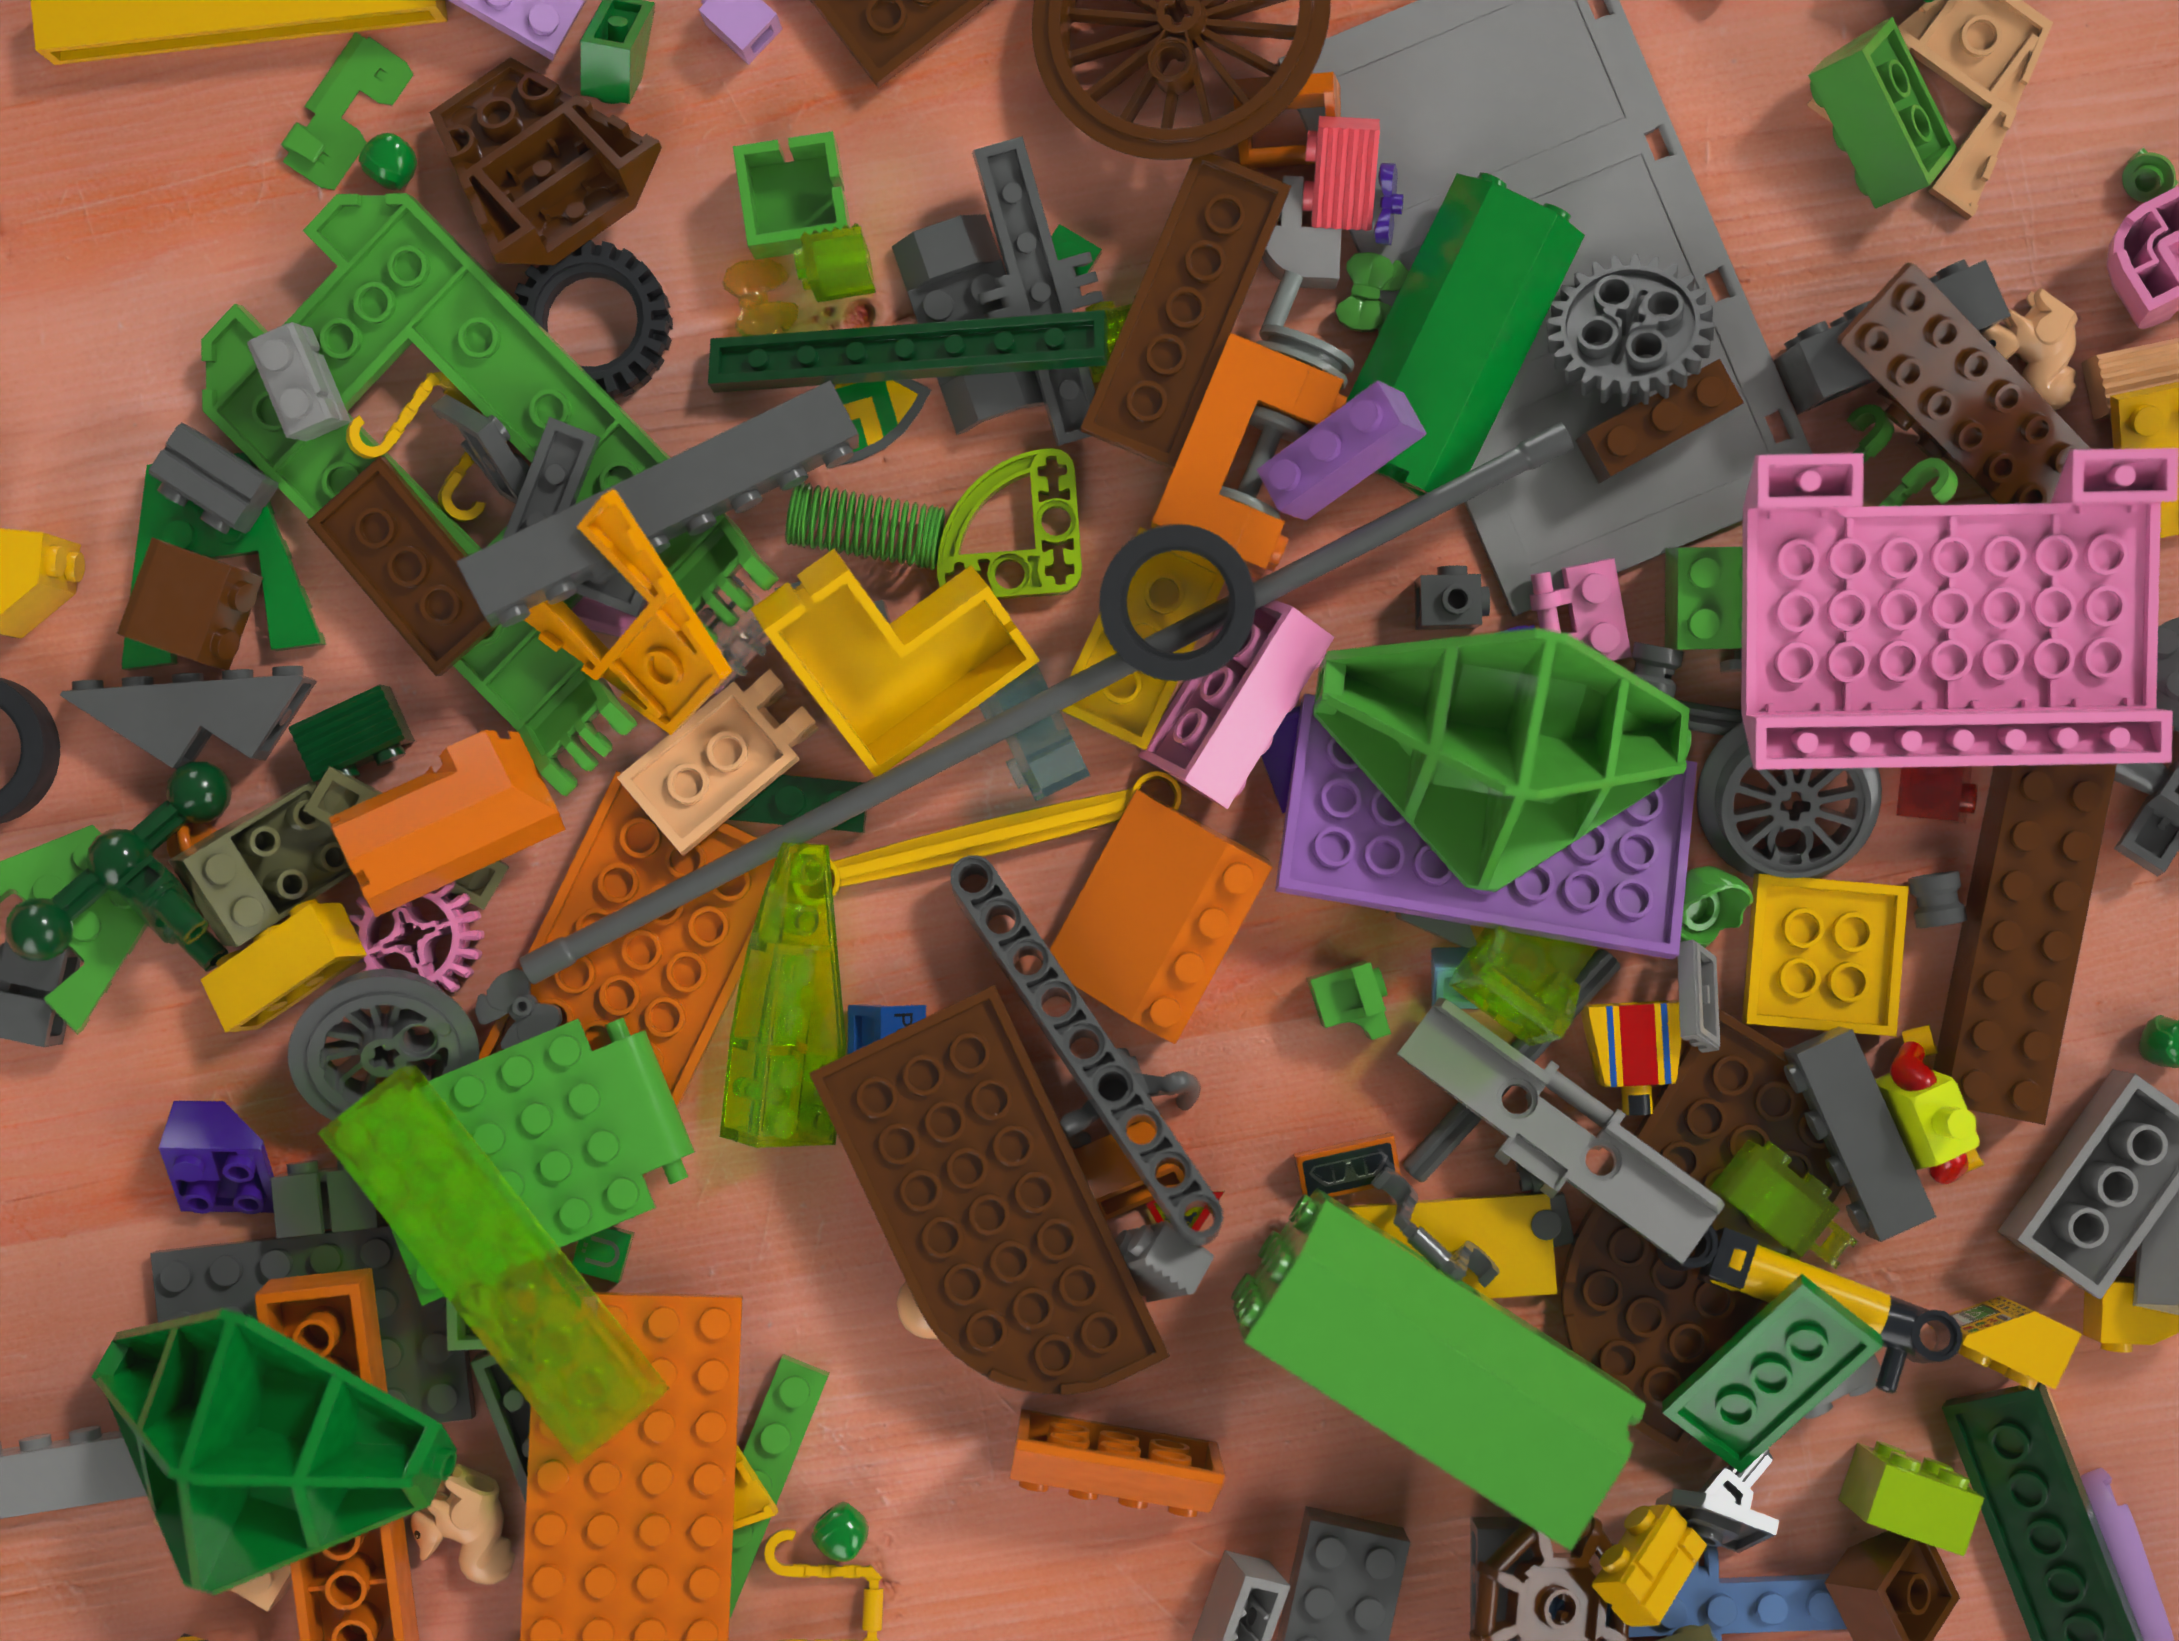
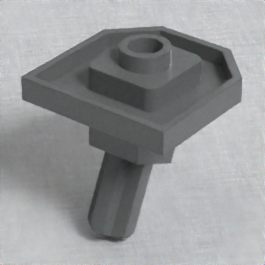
M1767 1449L1741 1473L1731 1465H1728L1715 1472L1698 1492L1673 1489L1657 1498L1655 1505L1669 1504L1674 1506L1688 1522L1687 1526L1693 1528L1707 1546H1721L1737 1553L1775 1536L1779 1520L1750 1509L1754 1494L1750 1488L1772 1463L1773 1457L1769 1452L1770 1450Z

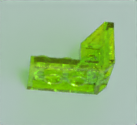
M1500 925L1494 929L1485 927L1476 940L1477 945L1470 948L1454 971L1449 986L1528 1046L1561 1039L1572 1023L1581 988L1575 982V979L1598 947L1509 932Z

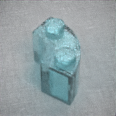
M1037 663L979 705L985 720L1048 689ZM1060 711L1006 738L1014 758L1006 761L1009 771L1018 789L1028 785L1035 801L1090 776Z

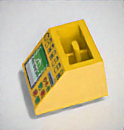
M2003 1296L1950 1313L1960 1325L1962 1332V1345L1957 1352L1958 1354L1986 1368L1989 1367L2031 1390L2035 1389L2038 1382L2056 1390L2082 1335Z

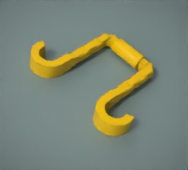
M431 372L426 374V379L420 383L411 396L412 399L406 403L398 415L397 421L391 425L378 446L371 447L362 442L360 429L365 422L360 415L356 416L349 423L346 430V441L349 448L362 458L375 459L383 456L396 444L405 431L406 425L412 421L418 412L419 406L425 402L432 392L433 386H441L444 389L443 393L445 395L447 394L478 413L484 414L442 372ZM466 451L460 457L457 466H454L445 479L438 494V505L455 522H466L478 517L486 503L475 501L468 510H460L452 502L454 489L466 475L467 469L474 463Z
M786 1528L778 1530L770 1536L764 1550L765 1562L770 1570L777 1575L798 1578H810V1576H817V1578L864 1577L869 1582V1587L863 1588L862 1630L867 1631V1636L862 1641H879L877 1631L882 1630L884 1589L879 1588V1581L882 1577L870 1564L868 1566H861L859 1564H843V1566H836L835 1564H783L776 1559L775 1548L782 1541H793L797 1531ZM783 1639V1640H778V1641H814V1640H807V1639H790V1640H789V1639ZM815 1639V1641H833L832 1639ZM840 1639V1641H858V1640Z

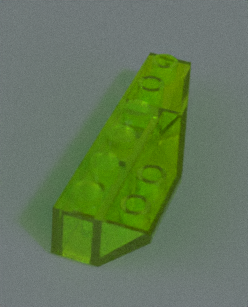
M782 842L763 893L739 982L729 1041L719 1137L755 1148L836 1145L837 1132L809 1074L845 1056L846 1052L829 845Z

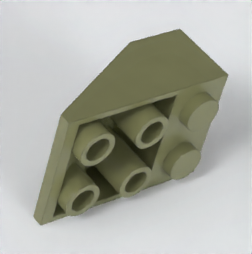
M313 780L219 829L168 860L222 945L239 947L289 915V911L296 905L316 898L353 874L332 827L303 811L317 788V784Z

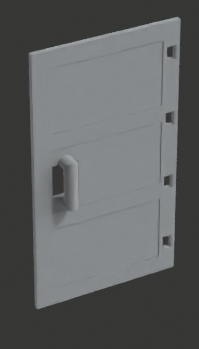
M1417 0L1326 38L1321 55L1312 72H1334L1341 87V117L1380 119L1372 230L1365 231L1361 229L1356 231L1349 229L1358 253H1377L1388 258L1392 264L1395 260H1400L1405 268L1410 271L1456 174L1477 178L1480 172H1484L1501 179L1507 184V189L1541 205L1545 203L1552 204L1567 211L1571 215L1569 222L1585 235L1561 286L1574 287V273L1577 271L1590 278L1592 276V263L1595 261L1606 270L1611 268L1612 256L1615 255L1621 261L1622 266L1630 264L1633 254H1638L1641 266H1648L1650 261L1656 256L1659 257V270L1665 271L1674 263L1678 264V280L1692 274L1694 276V290L1705 288L1706 305L1713 306L1712 323H1714V337L1711 341L1709 358L1702 359L1701 368L1720 359L1744 403L1600 484L1596 480L1575 440L1592 428L1640 403L1641 400L1638 394H1631L1627 406H1622L1620 395L1613 393L1606 403H1601L1600 389L1595 388L1591 393L1584 396L1582 395L1581 387L1582 379L1569 385L1566 383V370L1555 369L1554 354H1550L1548 351L1547 319L1551 318L1550 306L1471 470L1518 446L1521 441L1558 422H1561L1569 432L1574 449L1536 469L1526 470L1464 502L1512 617L1531 609L1529 595L1534 594L1531 581L1532 574L1550 571L1553 590L1564 588L1561 570L1563 567L1615 558L1618 573L1664 554L1665 548L1683 546L1743 520V506L1756 455L1813 454L1619 0H1604L1610 15L1596 20L1587 0ZM1285 56L1278 59L1279 67L1283 62ZM1325 107L1298 109L1307 133L1308 130L1318 131L1319 116H1325ZM1658 128L1670 156L1655 161L1645 135L1652 133ZM1382 163L1396 164L1398 172L1397 194H1404L1402 215L1394 214V231L1391 245L1377 244L1374 235L1375 222L1382 211L1380 210V198L1384 197L1378 178ZM1718 269L1730 297L1715 302L1705 276ZM1560 288L1553 301H1561ZM1380 291L1379 301L1393 306L1399 291ZM1641 295L1637 300L1631 326L1634 322H1638L1639 306L1643 302L1645 295ZM1615 301L1608 302V304H1619V303H1621V302H1615ZM1658 314V315H1656V316L1666 317V316H1670V315H1668V314ZM1629 333L1627 336H1622V350L1614 364L1621 363L1624 357ZM1594 342V343H1590V344H1591V345H1597V346H1599V345H1603V344H1605V343H1603V342ZM1644 354V355H1640V356H1638V357H1641V358H1651V357H1654V356ZM1656 390L1650 391L1649 397L1658 392ZM1779 410L1790 439L1776 444L1765 417Z

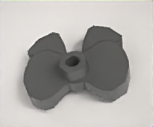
M519 968L499 975L488 988L487 995L483 993L478 995L475 1012L480 1024L486 1025L508 1013L515 1020L501 1041V1049L503 1050L559 1027L562 1022L561 1009L555 1004L538 1003L536 997L531 994V982L524 971Z

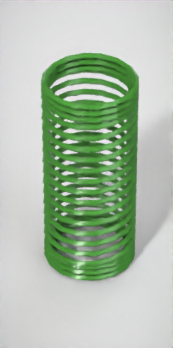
M803 482L793 488L785 531V539L788 545L792 543L793 546L797 544L798 547L802 545L805 548L809 544L812 549L818 546L821 551L827 547L829 552L836 548L839 554L845 550L848 556L852 552L856 557L862 553L866 559L871 554L874 560L880 556L884 562L889 557L891 563L898 559L900 565L906 561L909 566H912L915 562L918 568L935 569L944 528L945 509L943 506L939 508L938 505L936 507L931 505L926 516L927 506L925 503L922 505L916 542L911 556L912 538L918 512L917 502L913 503L907 542L902 555L903 537L909 512V502L906 500L903 504L898 541L893 554L894 537L901 504L899 499L895 500L889 541L884 554L885 537L892 504L890 497L885 502L880 540L876 550V536L883 505L881 495L876 501L871 540L867 549V536L874 505V496L872 494L869 495L867 500L862 539L858 548V535L865 505V494L863 492L858 499L854 533L849 547V535L857 497L855 491L851 492L849 498L844 538L840 546V534L848 498L846 489L841 493L836 532L831 545V534L837 512L839 490L837 488L833 490L829 506L830 489L828 486L823 491L821 505L820 485L815 487L813 499V487L810 483L805 484ZM829 506L827 531L824 542L822 543V533L825 526ZM819 512L817 536L815 541H813L814 529ZM808 523H809V532H808L807 538H806V540H805V536H806V532H807V528H808Z

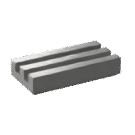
M1695 940L1680 942L1678 956L1680 1037L1684 1040H1689V1044L1692 1046H1698V1050L1702 1053L1719 1050L1717 958Z

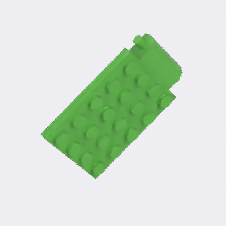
M578 1018L345 1115L422 1306L656 1208L643 1177V1174L662 1166L669 1185L688 1177L681 1158L694 1153L695 1150L645 1030L630 1035L624 1018H620L605 1025L612 1043L592 1051Z

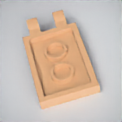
M771 669L760 676L744 692L733 681L695 712L679 730L672 735H667L616 777L682 856L686 855L797 763L800 759L792 747L802 743L819 730L815 725V720L803 706L797 709L781 725L766 709V707L774 704L787 693L783 683Z

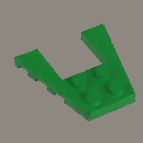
M243 452L234 453V455L257 469V466ZM152 464L147 465L130 596L152 537L214 560L259 554L271 650L282 651L326 645L324 635L319 631L310 609L312 605L305 587L301 585L291 561L293 557L287 542L282 538L273 514L275 512L271 502L269 501L262 508V513L249 532L245 534L231 527L228 533L224 534L200 519L204 509L189 500L185 507L158 492L157 489L162 482L148 474ZM127 637L124 639L121 663L124 670L178 664L177 655Z

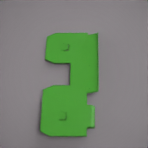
M355 32L304 106L315 113L314 117L307 127L296 122L281 143V146L289 152L283 162L320 188L335 190L367 144L360 130L341 117L359 91H362L380 104L393 105L413 77L407 62L371 37L366 39Z

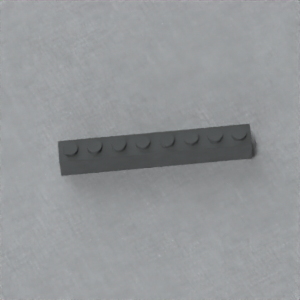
M828 381L457 561V564L490 626L493 627L501 623L502 627H509L526 619L531 614L530 608L548 600L549 604L559 603L577 592V585L595 577L596 581H603L619 573L610 561L577 528L578 524L598 499L614 488L655 552L659 554L671 545L669 540L685 532H688L690 536H694L710 529L717 523L715 517L734 509L735 513H741L755 507L763 500L761 495L779 486L782 491L800 485L808 479L807 472L825 464L827 468H834L845 463L854 456L853 450L859 447V433L832 382Z

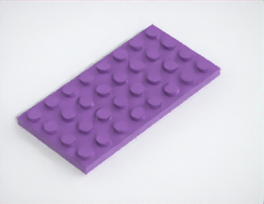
M1306 693L1303 695L1300 704L1275 887L1276 892L1672 960L1679 956L1697 762L1686 760L1685 773L1675 775L1659 789L1497 892L1466 888L1313 716L1315 695Z

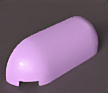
M2103 1468L2085 1473L2080 1476L2143 1640L2174 1641L2158 1588L2128 1505H2117L2110 1486L2112 1478Z

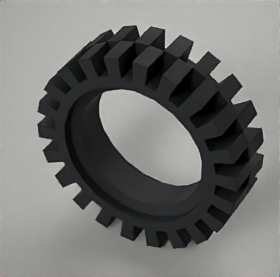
M589 240L555 265H540L536 269L531 264L525 271L529 278L525 285L518 283L514 293L519 297L518 303L547 333L549 311L555 298L565 287L575 281L586 278H604L618 283L630 293L636 306L638 322L635 336L629 347L618 358L607 364L581 366L613 400H615L614 395L622 393L626 397L634 393L635 391L632 387L640 382L645 386L652 379L649 373L655 367L658 370L661 368L665 361L661 357L664 349L669 350L672 341L668 336L669 329H673V318L668 310L671 307L656 277L633 253L624 248L621 251L613 243L602 241L601 246L595 245L592 240Z

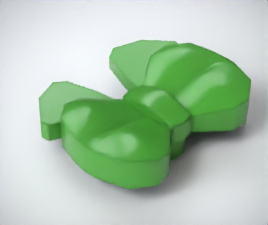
M1356 253L1347 261L1346 271L1353 282L1351 296L1338 304L1336 315L1339 323L1350 330L1373 332L1378 328L1379 334L1392 306L1378 301L1380 291H1400L1409 271L1400 260H1395L1392 264L1388 258L1377 253Z

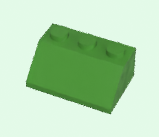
M1893 17L1884 20L1825 57L1808 75L1811 80L1810 89L1812 96L1820 107L1825 108L1833 124L1834 140L1842 151L1847 152L1855 168L1857 186L1864 195L1869 196L1875 209L1930 186L1958 150Z

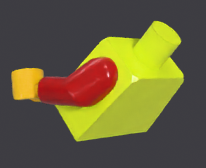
M1929 1024L1902 1031L1904 1044L1900 1047L1891 1064L1890 1073L1875 1079L1915 1170L1929 1168V1174L1935 1182L1949 1184L1956 1181L1963 1174L1984 1166L1985 1163L1976 1150L1980 1142L1976 1133V1119L1972 1112L1967 1110L1956 1081L1950 1076L1931 1070L1923 1063L1924 1057L1938 1054Z

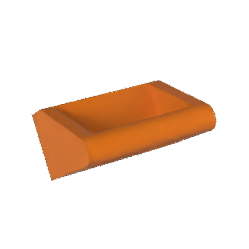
M1334 72L1312 73L1302 90L1285 110L1325 107V116L1341 117V87ZM1272 77L1233 80L1250 100ZM1234 95V108L1237 109L1242 105ZM1252 136L1238 143L1240 165L1249 169L1315 165V162H1306L1307 145L1253 148Z

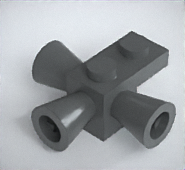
M2179 759L2169 767H2166L2163 763H2117L2114 781L2149 795L2114 849L2158 877L2166 871L2179 851Z

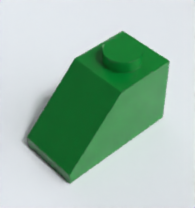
M602 0L580 41L581 95L597 98L607 104L631 103L643 76L655 12V2L646 0Z

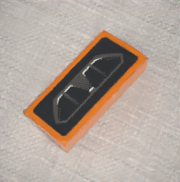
M1391 1132L1293 1154L1302 1195L1306 1194L1309 1197L1316 1188L1331 1197L1375 1188L1371 1181L1385 1167H1389L1401 1175L1396 1142Z

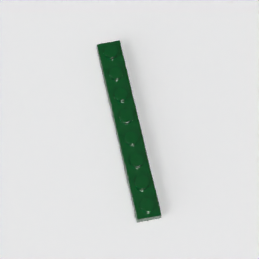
M1105 310L712 338L710 339L708 385L714 393L819 386L828 381H831L832 384L1107 366L1108 319Z

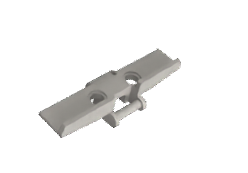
M1440 997L1437 999L1397 1053L1400 1058L1507 1137L1494 1155L1503 1164L1507 1165L1511 1159L1544 1182L1539 1190L1551 1199L1567 1181L1681 1264L1685 1262L1725 1206L1721 1198L1619 1125L1626 1116L1621 1110L1617 1108L1614 1112L1557 1071L1559 1065L1552 1060L1545 1069H1542L1448 999ZM1511 1086L1523 1088L1527 1092L1525 1097L1528 1102V1110L1521 1114H1513L1507 1111L1502 1103L1504 1090ZM1547 1087L1601 1126V1131L1596 1137L1540 1097L1539 1095L1542 1090ZM1604 1148L1612 1154L1614 1166L1609 1174L1604 1176L1596 1175L1588 1169L1586 1155L1589 1150Z

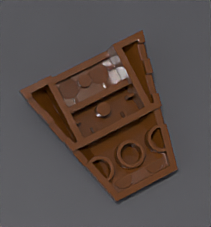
M511 57L429 112L496 263L557 264L636 208L662 149L657 139L648 134L642 137L632 131L627 122L614 115L610 118L593 109L591 102L577 94L572 97L564 93L556 82Z

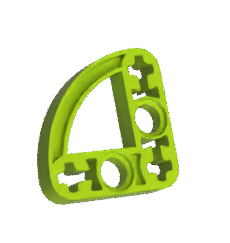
M1046 448L1019 454L988 470L966 490L951 512L941 537L937 559L939 587L947 583L946 577L955 573V566L964 565L965 569L972 565L977 573H982L979 566L981 562H990L987 576L992 592L997 599L1063 595L1070 593L1078 586L1082 575L1076 478L1073 460L1066 452L1060 449ZM1047 460H1057L1059 468L1067 469V474L1059 476L1058 485L1059 495L1070 492V500L1052 498L1039 502V494L1049 495L1047 477L1038 475V470L1046 469ZM1030 476L1035 549L960 554L963 540L970 524L987 501L1006 486ZM1060 508L1070 516L1071 524L1064 534L1058 536L1051 535L1043 529L1042 517L1049 509ZM1073 541L1074 549L1063 548L1065 566L1074 567V574L1066 576V584L1058 585L1053 576H1046L1045 569L1054 566L1053 549L1043 552L1042 544L1061 545ZM1015 561L1024 569V580L1018 587L1007 589L1000 586L996 581V570L1003 562Z

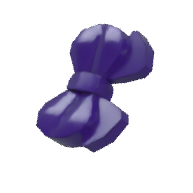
M1382 163L1378 178L1384 197L1380 198V210L1382 211L1375 222L1374 235L1377 244L1391 245L1394 231V214L1402 215L1404 194H1397L1398 172L1396 164Z

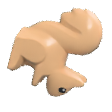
M2039 288L2035 293L2031 291L2027 296V303L2031 308L2027 315L2023 317L2009 309L2011 316L2003 320L2008 328L1997 324L1981 334L2006 360L2015 355L2027 363L2021 376L2054 410H2058L2071 401V396L2077 388L2074 382L2077 372L2068 366V363L2076 348L2075 324L2078 317L2075 311L2044 289Z
M457 1464L453 1470V1476L444 1481L445 1487L451 1491L450 1495L437 1491L429 1507L412 1514L411 1528L420 1547L419 1557L422 1561L427 1560L444 1538L455 1540L462 1544L458 1561L461 1571L466 1578L478 1584H496L509 1576L515 1559V1554L511 1551V1541L501 1536L504 1512L498 1499L500 1489L495 1479L462 1464Z

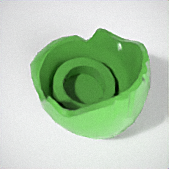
M1713 866L1698 867L1687 871L1680 942L1695 940L1706 948L1715 940L1721 930L1740 927L1743 923L1745 909L1754 900L1749 886L1736 876Z

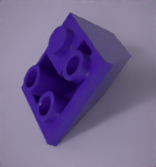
M173 1101L159 1145V1151L180 1210L201 1214L208 1212L274 1213L271 1177H274L263 1140L224 1101Z

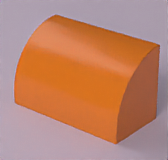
M1144 1121L1130 1126L1126 1132L1128 1138L1136 1144H1147L1156 1135L1154 1128ZM1112 1134L1073 1150L1105 1220L1155 1200ZM1165 1164L1155 1173L1157 1181L1167 1188L1179 1186L1185 1178L1183 1171L1174 1164Z

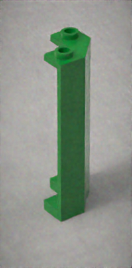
M1480 172L1477 178L1456 174L1346 400V403H1348L1376 381L1404 392L1427 435L1373 473L1388 477L1418 497L1471 470L1585 237L1580 230L1569 222L1571 215L1567 211L1552 204L1545 203L1541 205L1507 189V184L1504 181L1484 172Z

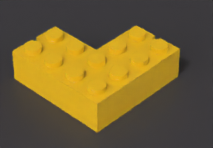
M832 549L796 575L802 584L793 589L789 582H787L751 608L765 634L874 777L887 772L1040 661L990 587L972 565L889 624L836 550Z

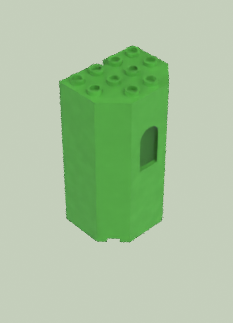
M1316 1188L1310 1197L1303 1194L1293 1208L1288 1219L1289 1221L1279 1234L1273 1230L1265 1240L1258 1253L1262 1261L1255 1274L1251 1276L1246 1273L1232 1293L1231 1299L1235 1301L1233 1311L1237 1322L1241 1324L1239 1329L1244 1343L1571 1551L1627 1463L1633 1443L1629 1441L1630 1432L1627 1428L1629 1423L1635 1426L1641 1421L1646 1404L1622 1382L1464 1281H1456L1442 1269L1437 1270L1420 1253L1320 1189Z

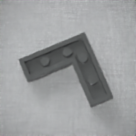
M549 417L502 539L576 504L601 437ZM620 572L603 581H596L595 577L576 586V593L635 617L641 614L647 601Z

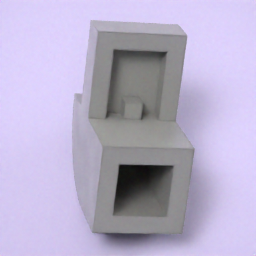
M1283 176L1282 182L1291 185V190L1277 221L1278 226H1275L1262 259L1267 268L1280 280L1285 270H1288L1303 277L1301 288L1335 289L1340 277L1342 229L1301 227L1304 177Z

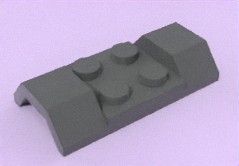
M985 214L960 215L913 231L892 246L918 324L985 319V313L1002 309L1000 300L980 304L978 297L980 293L997 289L994 279L1007 275ZM1035 371L937 377L957 435L971 430L984 421L1022 408L1045 405Z

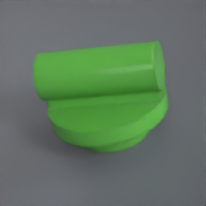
M2141 148L2129 159L2122 176L2123 186L2128 195L2143 203L2173 189L2179 183L2176 180L2173 164L2163 155L2147 152L2144 148Z

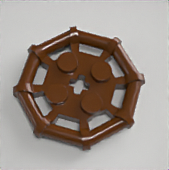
M1594 1516L1591 1518L1572 1548L1571 1553H1553L1550 1538L1522 1521V1525L1485 1562L1479 1561L1475 1569L1479 1572L1475 1624L1474 1629L1469 1632L1470 1640L1589 1641L1590 1639L1596 1641L1598 1638L1603 1639L1602 1641H1632L1628 1639L1629 1625L1624 1624L1611 1609L1612 1605H1610L1609 1626L1606 1625L1607 1603L1592 1587L1596 1576L1591 1571L1593 1567L1589 1563L1590 1559L1595 1553L1600 1560L1605 1551L1614 1545L1603 1531L1601 1520ZM1531 1546L1534 1557L1531 1560L1519 1563L1515 1568L1514 1575L1505 1572ZM1499 1585L1508 1589L1506 1619L1496 1622ZM1558 1596L1559 1599L1565 1601L1564 1610H1558L1555 1614V1619H1552L1551 1613H1549V1606L1551 1601Z

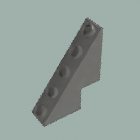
M303 666L272 667V676L254 677L252 669H234L222 671V680L204 681L203 673L173 674L172 683L154 684L153 677L150 676L122 678V687L104 688L103 680L73 681L72 690L62 691L60 696L171 768H178L188 762H194L212 734L251 759L267 760L317 681L311 677L304 676Z

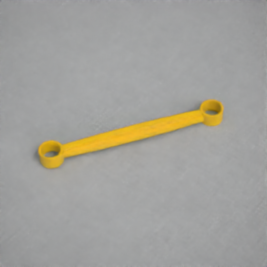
M1159 771L1149 772L1141 776L1131 789L1055 803L903 840L838 860H833L822 854L807 855L799 859L793 866L790 873V886L795 896L801 901L813 905L822 904L833 899L841 887L955 864L961 858L969 855L986 857L1117 822L1121 818L1135 790H1140L1141 786L1150 779H1161L1171 786L1175 794L1172 808L1176 810L1180 807L1182 793L1178 782L1169 774ZM812 861L826 864L835 876L833 888L828 894L821 896V899L820 897L814 898L805 895L798 886L801 869Z

